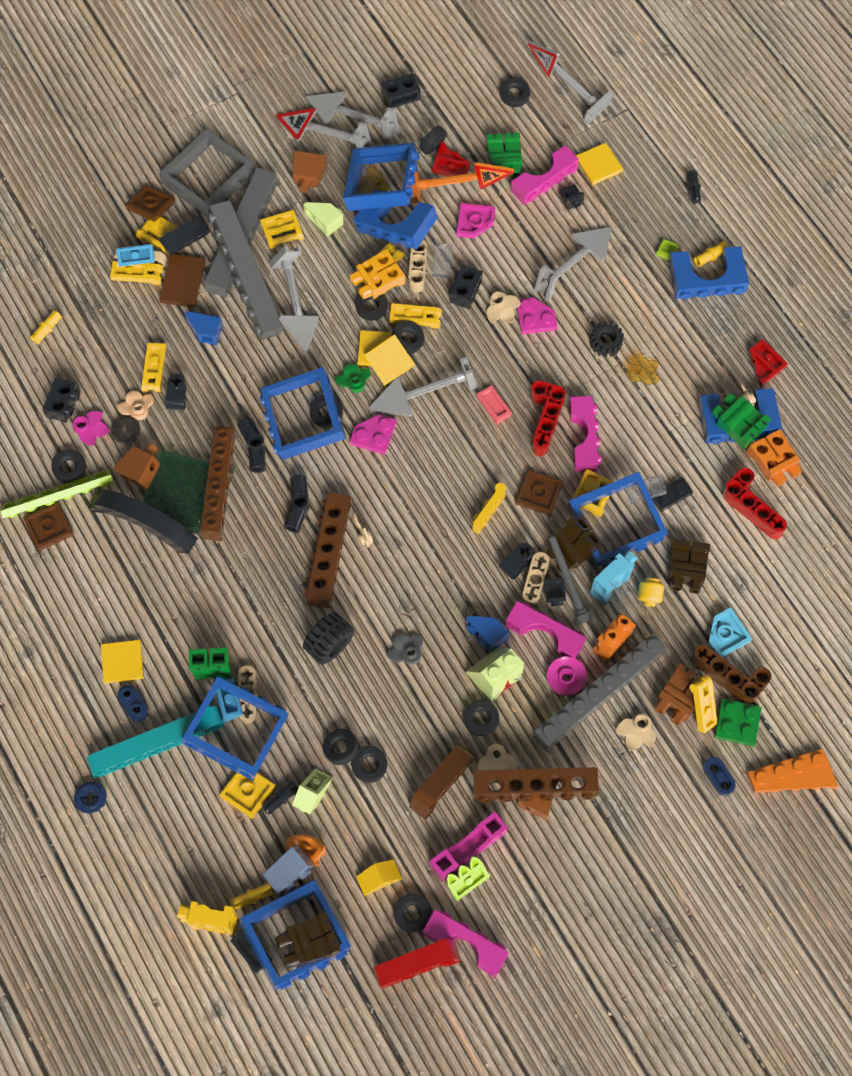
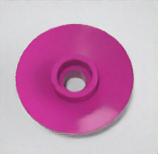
M572 657L558 658L548 668V684L554 692L560 695L571 696L577 694L586 683L587 674L583 664ZM564 675L570 676V680H569V681L563 680V676H564Z

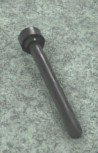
M554 535L549 536V542L576 607L578 625L583 624L593 618L591 613L584 609L558 541Z

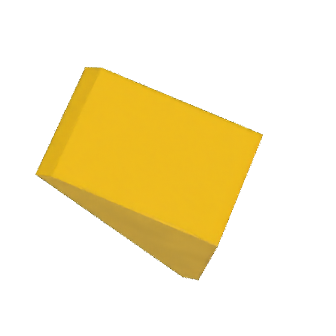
M394 859L375 863L356 876L364 896L402 879Z

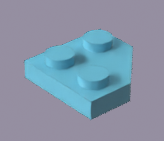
M731 607L714 616L708 645L722 658L752 641V637Z

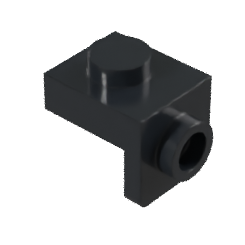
M564 578L546 579L547 603H551V606L563 605L562 601H566Z

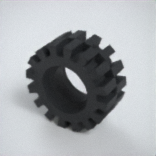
M603 321V325L598 323L597 326L593 327L590 336V347L593 348L595 353L598 351L599 356L603 353L604 357H607V354L611 357L622 348L624 333H622L621 327L618 329L617 324L613 326V322L607 324V321ZM602 335H609L613 337L614 341L609 344L603 343L600 337Z

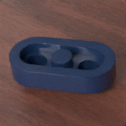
M131 685L121 687L118 691V699L129 718L134 722L144 721L148 716V708L136 688ZM126 692L131 693L129 697H124ZM136 708L141 709L139 713H134V710Z
M717 757L708 758L703 765L706 777L719 795H730L736 787L734 778L721 759ZM710 766H714L717 771L712 772ZM725 783L728 788L723 789L721 784Z

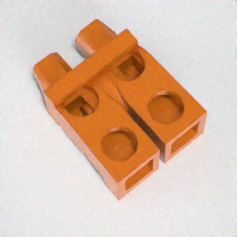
M780 429L751 444L746 452L757 463L766 480H772L777 487L787 481L783 473L788 472L791 478H795L802 472L798 464L800 458L795 454Z
M620 613L599 636V642L593 648V652L608 663L630 639L636 625Z

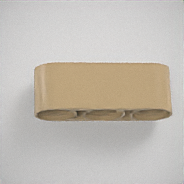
M425 240L421 242L417 249L411 248L408 278L409 289L415 293L421 292L425 287L427 243Z

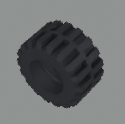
M337 612L330 613L318 621L309 631L303 642V649L320 665H323L333 660L346 648L355 630Z

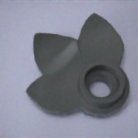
M404 633L395 634L393 636L394 648L386 652L387 657L396 663L403 661L411 665L418 663L422 656L420 650L423 645L422 637L418 633H414L410 637Z

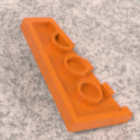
M823 749L747 773L754 793L778 792L781 790L796 791L800 789H832L838 787Z

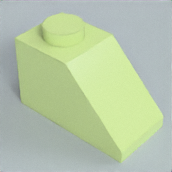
M306 202L303 204L304 214L327 236L343 225V212L331 203Z
M315 768L299 786L292 805L299 808L302 812L311 814L321 801L333 777Z

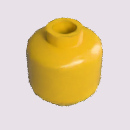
M645 578V581L640 582L638 599L644 602V606L655 607V604L663 601L664 585L660 583L659 579Z

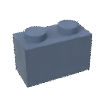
M299 846L291 847L263 876L278 894H288L296 888L295 883L299 879L303 880L311 873L310 869L314 864Z

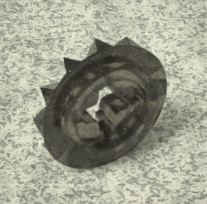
M124 415L121 418L117 417L114 423L112 422L110 432L115 441L130 443L139 436L140 425L138 420L132 416L127 417ZM124 424L128 427L126 435L122 430Z

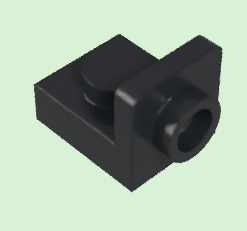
M575 184L559 190V195L567 210L578 208L584 204L585 194L584 192H579Z

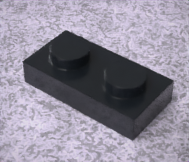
M682 477L653 493L651 498L660 512H663L691 496L693 491Z
M242 930L230 942L253 971L258 974L263 968ZM265 951V953H266V955L268 956L270 962H272L273 959H272V958L270 957V955Z

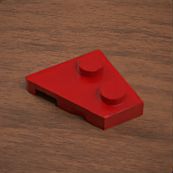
M441 142L432 173L447 177L468 174L471 163L465 158L460 157L456 151L452 152L449 150L446 144Z
M763 339L748 352L761 387L788 366V363Z

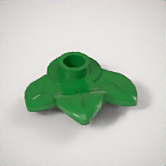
M348 363L344 366V373L334 376V380L340 387H348L351 392L360 393L364 390L365 381L370 378L371 372L368 367L360 369L356 364Z

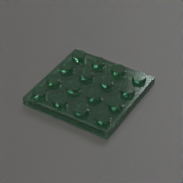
M162 450L158 459L160 466L147 489L143 503L169 516L193 534L201 535L200 529L210 462ZM231 468L230 482L234 473V468Z

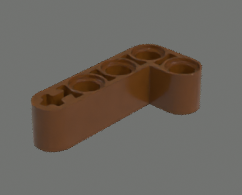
M698 645L691 656L694 666L745 704L755 702L772 677L771 672L767 668L760 667L748 678L706 645ZM713 666H719L722 671H715ZM756 676H762L765 682L759 681ZM729 678H735L738 683H731ZM745 690L752 691L754 696H748Z
M458 744L417 789L409 808L426 820L434 811L438 801L471 765L476 756L461 744Z

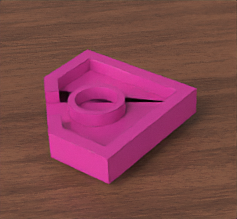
M461 203L456 237L474 239L494 226L496 207Z
M534 297L519 299L521 305L516 309L521 335L557 330L558 326L553 309Z
M377 415L356 425L350 439V445L386 455L397 420Z

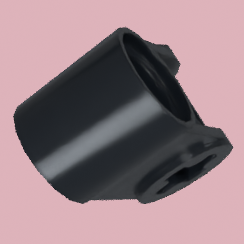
M179 373L172 374L168 379L165 397L166 409L185 410L187 388L185 378Z
M521 543L501 561L498 568L514 580L532 561V546L528 543Z

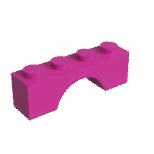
M565 145L552 154V168L549 172L543 175L523 173L511 181V192L523 205L533 202L538 195L546 193L553 185L562 182L569 174H574L578 169L579 158Z
M593 396L570 397V422L579 425L586 434V440L574 447V472H585L586 469L597 472L598 465H601V453L597 452V448L600 447L599 436L596 437L598 420H595L594 414H597V403H593Z
M517 601L506 619L505 627L521 636L532 630H542L549 633L556 642L557 655L561 657L577 659L586 642V637L580 631H573L567 628L563 622L550 619L546 613L533 610L525 602L520 603Z
M496 812L492 813L480 822L464 839L454 846L443 850L430 860L429 867L442 883L447 879L448 874L457 872L460 865H466L470 862L471 857L478 856L507 833L508 827Z
M435 910L422 935L433 942L443 939H461L470 943L477 953V967L496 978L509 953L506 951V947L499 942H495V944L487 940L488 936L480 931L476 933L469 929L470 926L459 920L457 923L450 919L451 915L443 910H440V912Z

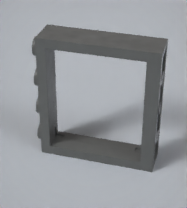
M206 129L159 172L161 184L207 217L206 214L210 205L228 201L230 196L235 191H238L247 179L249 180L251 174L255 172L252 161ZM212 145L241 166V168L204 201L175 180V178Z

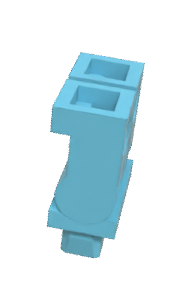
M628 551L623 556L619 553L615 560L594 579L590 594L605 606L610 600L613 589L619 588L623 582L626 583L629 580L637 557L631 551Z

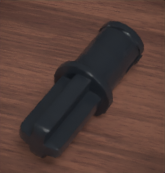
M690 170L687 172V189L690 192L691 202L697 204L701 202V184L698 180V171Z
M291 780L289 784L279 792L276 791L275 795L262 805L263 811L270 815L282 804L285 805L286 801L297 793L298 786L295 787L296 784Z

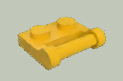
M294 210L260 220L269 249L296 239L298 241L304 239ZM295 230V233L272 239L274 235Z
M159 217L155 222L148 220L142 229L140 228L137 231L136 238L153 244L162 253L167 254L160 241L148 235V233L150 232L161 238L178 226L162 217Z
M586 469L572 499L596 490L600 485L605 486L614 481ZM609 496L600 499L597 505L591 503L581 508L592 512L597 517H601Z

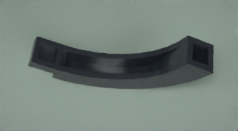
M103 489L101 493L97 492L92 497L91 503L88 506L92 512L113 515L145 529L178 553L189 554L198 539L184 526L159 510L115 491Z

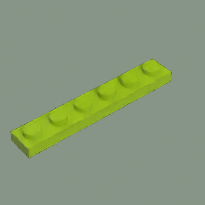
M110 469L2 504L0 505V512L3 518H13L20 512H31L37 509L38 506L52 505L56 500L62 498L64 500L70 499L74 494L80 492L82 494L88 493L92 488L98 486L106 487L114 481Z

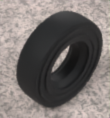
M509 78L500 87V98L507 106H523L530 98V86L521 78ZM518 88L522 93L520 96L514 97L509 94V90Z
M441 126L433 128L423 138L419 149L425 155L434 152L441 142L445 140L447 136L446 130Z
M359 294L355 301L356 312L361 318L368 321L382 318L388 308V302L384 294L378 295L375 299L372 296L362 299ZM367 300L377 301L378 307L374 310L366 309L364 304Z
M401 322L392 332V336L395 334L408 354H413L420 350L424 343V332L414 322ZM410 332L414 336V342L406 343L402 339V333Z
M321 395L311 403L310 417L317 426L330 428L333 427L330 416L323 417L319 413L321 407L327 406L324 395ZM335 397L339 415L342 419L343 406L341 402Z
M63 450L53 458L51 469L59 481L68 483L83 477L86 471V462L79 452ZM71 460L76 463V467L72 472H64L62 470V464L65 461Z
M476 700L470 703L464 711V725L470 733L476 736H487L497 728L499 712L491 702ZM476 712H486L489 715L488 723L485 725L475 723L473 717Z
M347 729L334 730L323 742L325 757L335 765H345L351 762L359 751L357 737ZM347 741L348 747L343 753L334 752L337 742Z
M374 746L360 748L356 757L351 761L353 774L357 779L365 783H373L380 780L385 775L388 767L385 754ZM372 757L377 761V767L374 771L367 772L362 768L361 764L365 758Z
M405 895L395 904L394 920L398 927L406 932H419L426 927L431 918L430 905L420 895ZM410 905L417 906L420 909L421 914L416 921H409L404 916L405 909Z

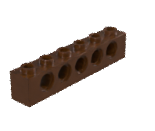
M214 426L200 529L203 540L222 541L236 438L233 427Z
M328 492L327 499H323L322 510H324V514L319 517L318 527H321L320 533H316L315 537L317 549L312 552L311 562H314L313 568H309L308 571L310 583L309 586L305 587L304 598H307L308 605L331 608L351 507V496ZM331 513H338V514H339V515L336 516V517L330 516ZM328 530L335 531L334 534H327L326 532ZM326 547L332 548V550L329 552L323 551V549ZM321 565L329 566L325 570L319 568ZM319 582H322V583L325 584V585H324L323 587H321V588H318V587L315 586V585H316L317 583H319Z
M597 767L474 771L473 773L474 800H479L481 803H488L494 799H499L500 802H510L512 799H520V801L527 802L532 801V798H541L542 801H550L553 798L572 800L574 797L590 800L594 799L599 793ZM558 781L562 787L555 789L551 786V783ZM579 781L582 787L575 788L571 782ZM516 782L521 786V788L519 790H513L511 789L510 784ZM538 782L541 788L533 789L530 784ZM492 783H497L500 786V789L497 791H493L490 789L489 785Z

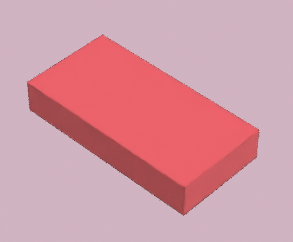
M492 385L476 394L477 399L496 425L512 416V412Z

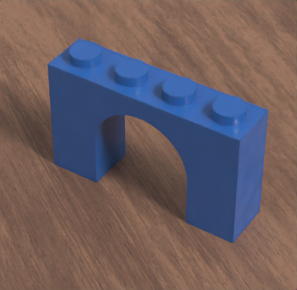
M374 189L372 193L384 191ZM418 202L411 214L404 221L397 224L383 223L384 218L392 207L360 210L353 220L357 231L361 234L384 239L390 243H397L406 248L417 249L438 217L434 206Z
M727 247L723 249L721 261L724 275L716 280H705L694 273L691 267L689 251L672 252L668 263L675 299L705 298L713 295L724 296L726 294L739 295L746 293L749 280L742 247Z
M774 388L755 390L754 397L756 403H754V408L762 415L766 414L771 418L767 428L754 439L757 440L758 438H765L779 429L782 430ZM719 394L700 395L698 401L705 444H719L726 441L735 442L722 428L716 425L718 420L712 415L713 410L719 404L721 405Z

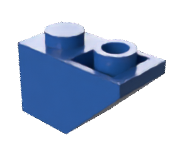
M186 311L187 324L199 342L218 345L223 328L221 318L216 315H204L196 311Z
M466 617V630L479 639L478 643L484 650L488 649L489 652H492L509 639V631L497 618Z

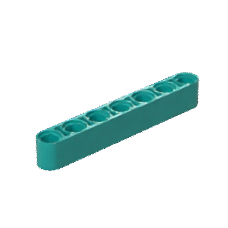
M217 706L207 708L193 733L194 736L199 738L224 726ZM197 712L90 754L86 759L92 776L94 778L102 777L181 745L182 738Z

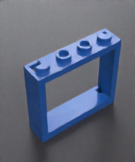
M414 143L353 149L343 196L348 211L410 205V199L413 197L412 187L415 185L414 175L417 173V160H419V151H416ZM407 160L402 190L358 194L364 165Z
M324 367L261 388L262 395L260 400L263 407H266L264 415L266 421L270 422L269 434L275 441L273 449L275 454H279L282 460L346 439L331 383ZM320 381L333 429L283 446L270 398Z
M639 472L568 502L572 516H582L579 508L637 485L657 527L658 532L601 556L597 550L591 555L595 567L609 565L612 562L611 560L615 559L619 553L623 556L628 551L636 550V552H641L647 548L646 545L651 543L657 545L665 541L664 538L668 534Z
M217 676L184 734L181 744L254 781L289 713L279 705L274 706L268 703V700L262 696L256 697L252 695L247 688L242 686L239 688L233 685V682L228 678ZM218 688L279 719L254 766L193 735Z
M316 880L240 918L239 924L274 991L279 988L280 990L289 988L292 985L291 982L298 978L300 981L306 979L311 975V971L317 968L320 971L330 965L329 962L337 959V961L348 955L347 952L351 948ZM314 895L322 911L327 913L332 929L341 944L339 945L341 950L337 956L299 969L296 968L278 978L252 926Z

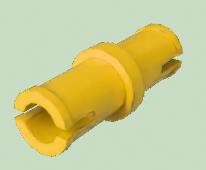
M722 241L712 248L708 247L705 249V252L693 258L695 265L701 267L709 261L716 260L728 245Z
M53 310L44 322L41 321L39 323L40 326L30 336V339L39 345L44 337L53 331L52 328L62 319V316Z
M267 882L255 889L249 888L247 892L231 898L230 901L232 906H234L233 908L237 911L249 904L255 905L257 901L273 895L271 885Z

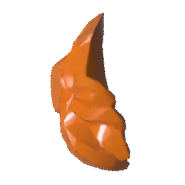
M303 834L293 835L287 839L285 843L286 852L291 847L299 846L314 866L321 865L318 860L321 856L325 855L326 849L321 840L317 837Z

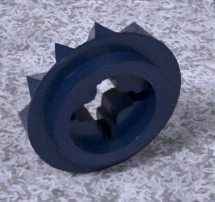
M85 782L76 789L74 804L82 813L92 814L99 812L105 806L106 791L97 782ZM90 790L92 792V795L94 797H97L96 799L92 800L91 805L89 804L88 800H85V798L89 797Z

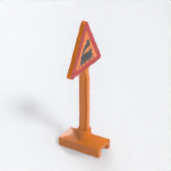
M475 162L476 173L428 180L426 178L420 179L417 171L414 175L415 185L412 187L413 204L415 206L418 202H421L420 190L428 189V187L478 180L480 189H484L513 174L514 169Z

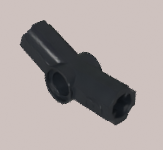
M251 417L243 418L237 423V427L248 446L249 470L254 473H262L266 471L264 438L259 433ZM254 443H260L258 446H253Z
M294 475L290 478L292 504L284 523V529H287L289 532L300 533L303 521L310 508L307 477ZM299 502L305 503L303 506L296 505Z

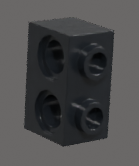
M412 73L381 83V94L387 107L395 108L420 100V87Z
M462 265L461 270H457L455 274V284L451 285L448 291L450 303L471 309L482 283L483 271Z
M55 377L42 408L46 418L67 423L69 417L73 415L74 404L79 400L81 394L76 382Z

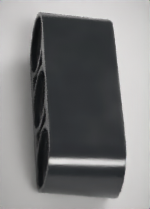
M198 216L168 232L159 241L169 255H173L202 239L211 230L203 218Z

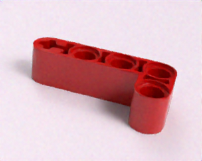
M544 381L534 382L530 395L534 403L544 406L532 444V452L540 457L545 456L549 450L566 396L563 387ZM548 412H554L555 414L550 415ZM546 427V428H549L550 430L545 431V430H543L542 428ZM541 440H544L542 446H539Z
M750 468L740 469L727 482L722 495L723 499L771 539L781 538L787 527L786 520L749 490L755 477L754 472ZM741 477L747 478L748 481L742 480ZM729 490H734L736 493L733 494ZM743 502H749L751 505L747 506ZM758 514H763L766 518H761Z
M443 939L379 964L373 969L379 987L383 989L435 968L459 963L461 958L455 940Z

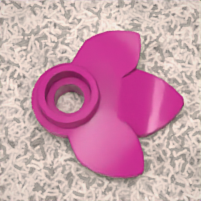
M91 411L85 417L79 416L73 421V430L79 434L80 440L83 443L95 445L96 438L104 437L109 433L110 430L107 425L101 422L102 412Z

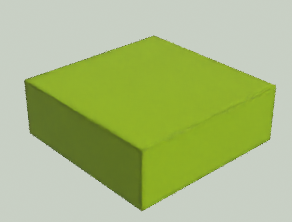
M663 239L656 252V256L669 260L670 254L677 252L680 245Z

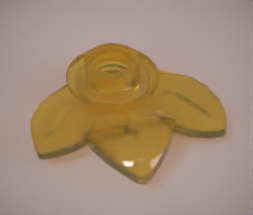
M369 167L368 176L361 177L359 186L361 190L359 194L372 193L374 189L384 192L388 190V181L383 178V173L379 169Z
M642 353L635 354L630 360L626 376L632 382L641 381L646 385L655 384L660 381V377L655 374L659 361L644 360Z

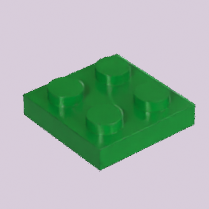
M722 698L715 738L754 747L762 707Z

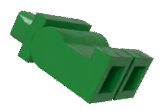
M520 132L504 133V148L502 134H487L486 148L489 165L513 168L514 173L511 174V177H519L520 172H522Z
M732 393L723 402L729 407L727 410L719 404L712 412V415L718 420L716 425L722 428L743 449L766 429L771 421L768 415H762L750 402L746 401V398L743 396L737 398Z
M210 648V656L207 649H189V670L193 672L194 679H216L217 676L220 678H231V659L228 648Z

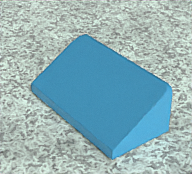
M153 244L116 249L119 267L155 262Z
M234 678L229 679L235 685ZM218 688L215 696L223 722L225 723L242 716L243 712L239 698Z

